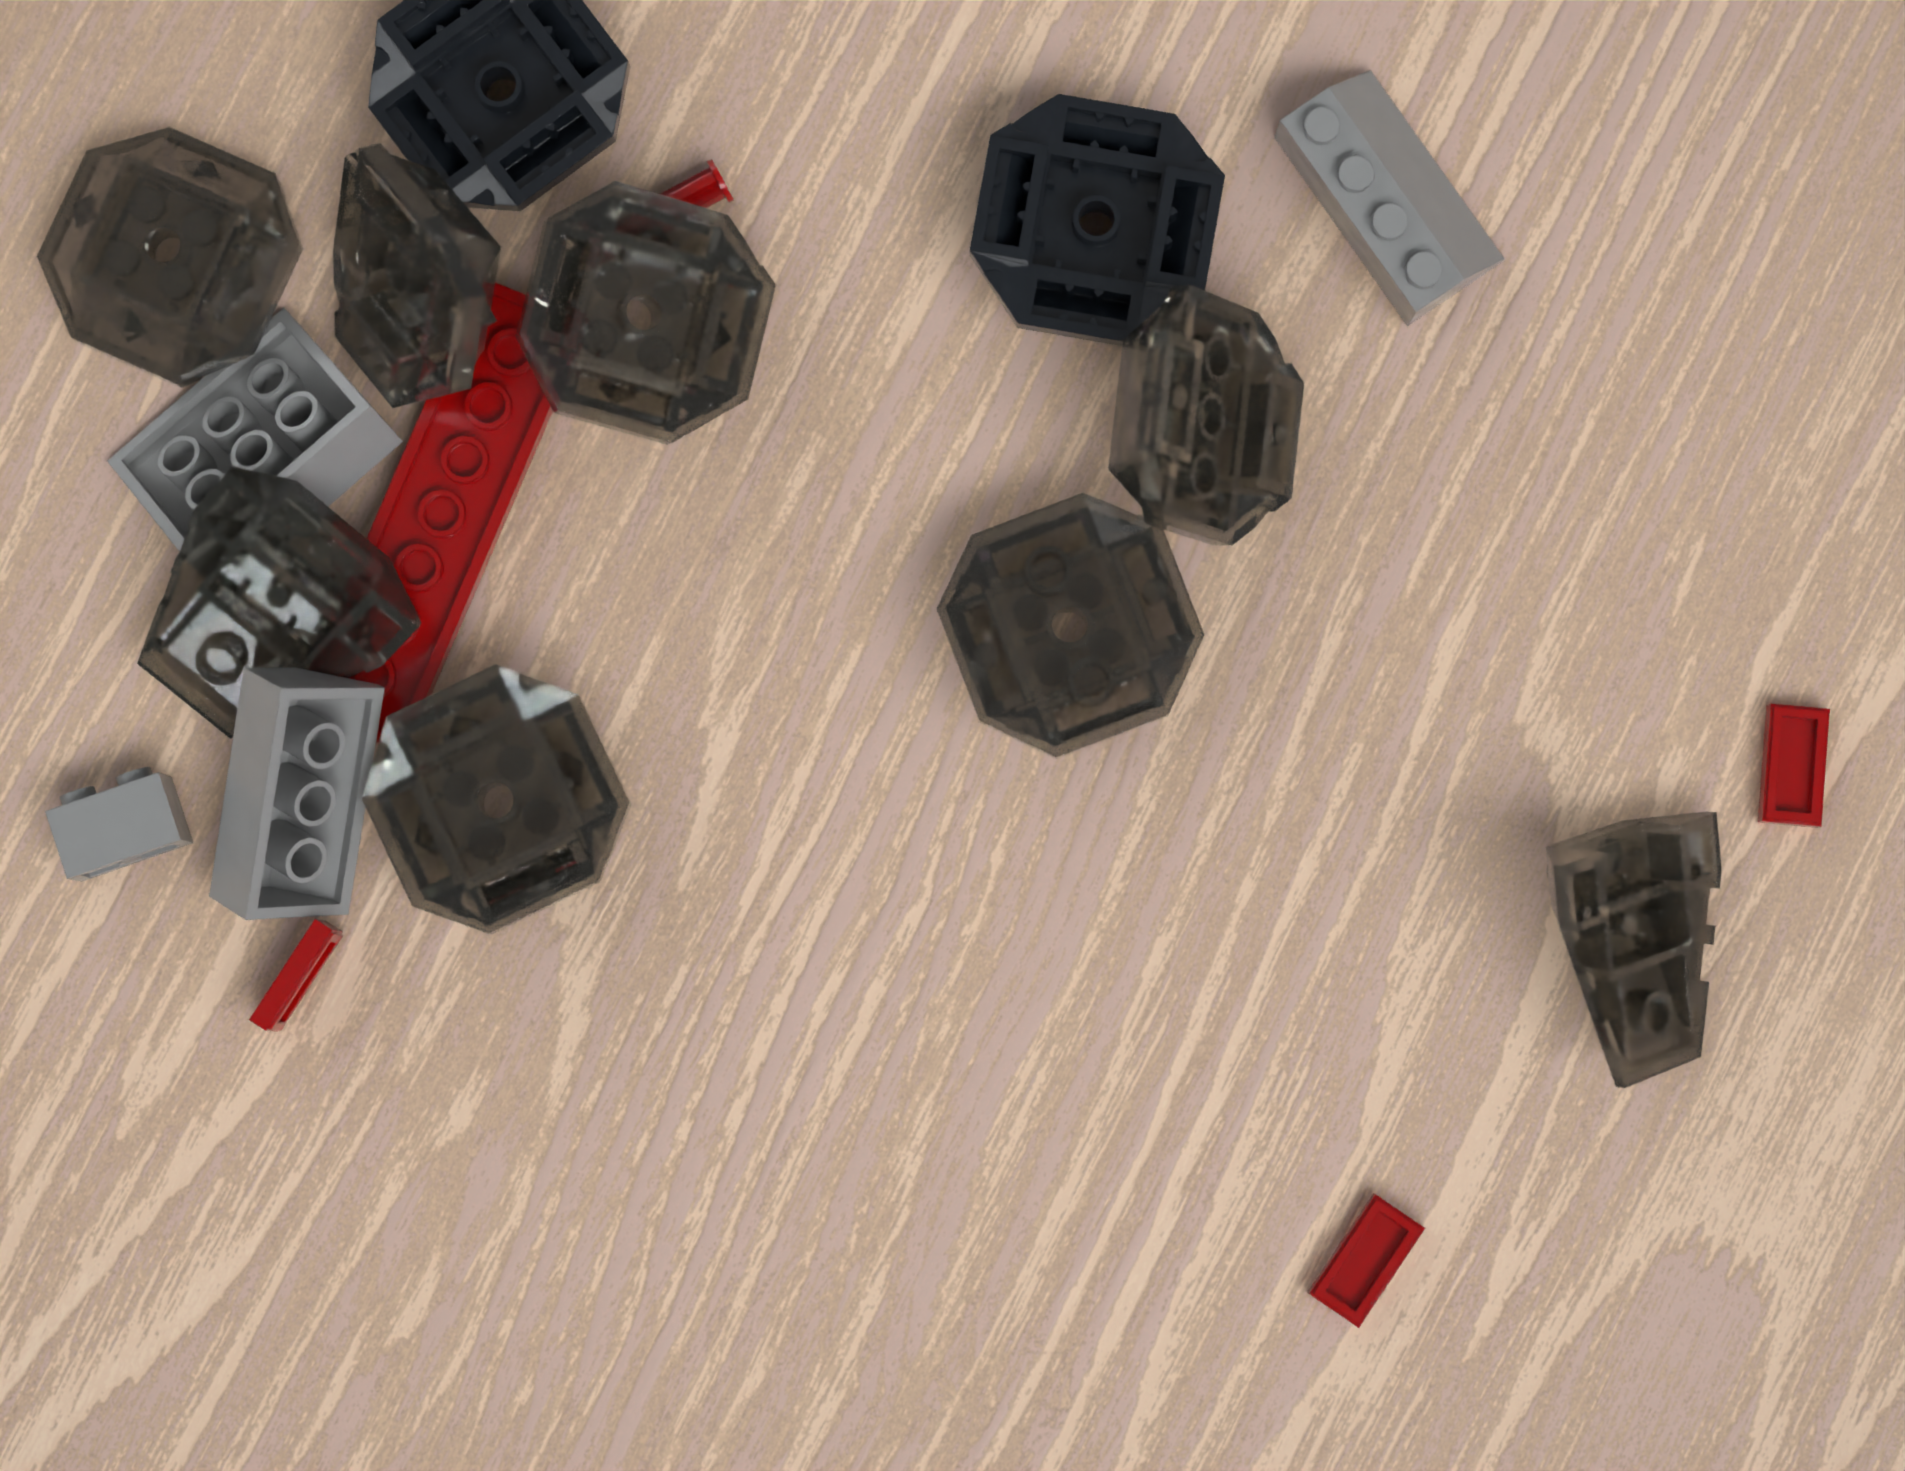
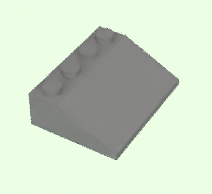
M283 308L107 462L187 562L226 597L403 441L290 313Z

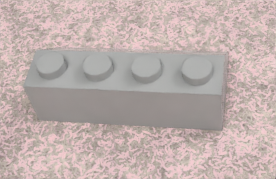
M1371 70L1328 87L1280 120L1274 137L1407 326L1504 261L1502 254Z
M243 668L209 897L245 920L349 914L384 687L379 684L300 668Z

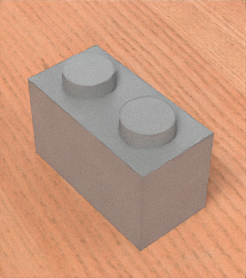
M144 767L116 777L117 787L96 793L95 787L90 786L60 796L62 806L47 810L45 813L67 879L82 882L192 844L193 840L172 776L160 772L153 774L151 767Z

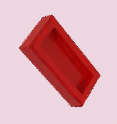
M1772 703L1766 705L1758 812L1759 823L1813 828L1822 827L1830 709Z
M314 919L249 1020L265 1031H281L342 939L343 935L341 934L343 932L325 920Z
M1373 1193L1307 1293L1359 1328L1425 1228Z

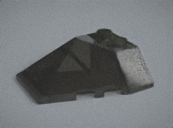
M232 466L192 512L188 523V531L181 550L174 561L169 583L156 610L137 664L231 739L234 734L243 668H300L350 678L364 670L368 673L382 666L419 628L421 621L391 559L296 480Z
M1706 811L1622 820L1546 846L1551 906L1564 938L1615 1086L1627 1088L1700 1058L1709 982L1700 981L1704 944L1714 945L1716 927L1714 925H1706L1710 888L1720 889L1722 873L1717 812Z

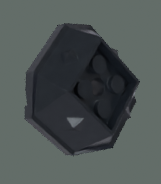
M404 0L377 20L376 50L368 108L442 206L522 211L616 142L630 65L627 58L583 0ZM508 79L516 83L513 94L506 100L493 101L487 98L488 89L494 82Z
M1057 94L1014 123H1009L990 135L970 245V257L1017 328L1135 348L1204 296L1225 175L1216 163L1207 156L1194 136L1174 113ZM1100 212L1110 219L1112 228L1103 235L1094 236L1086 233L1079 221L1087 213Z

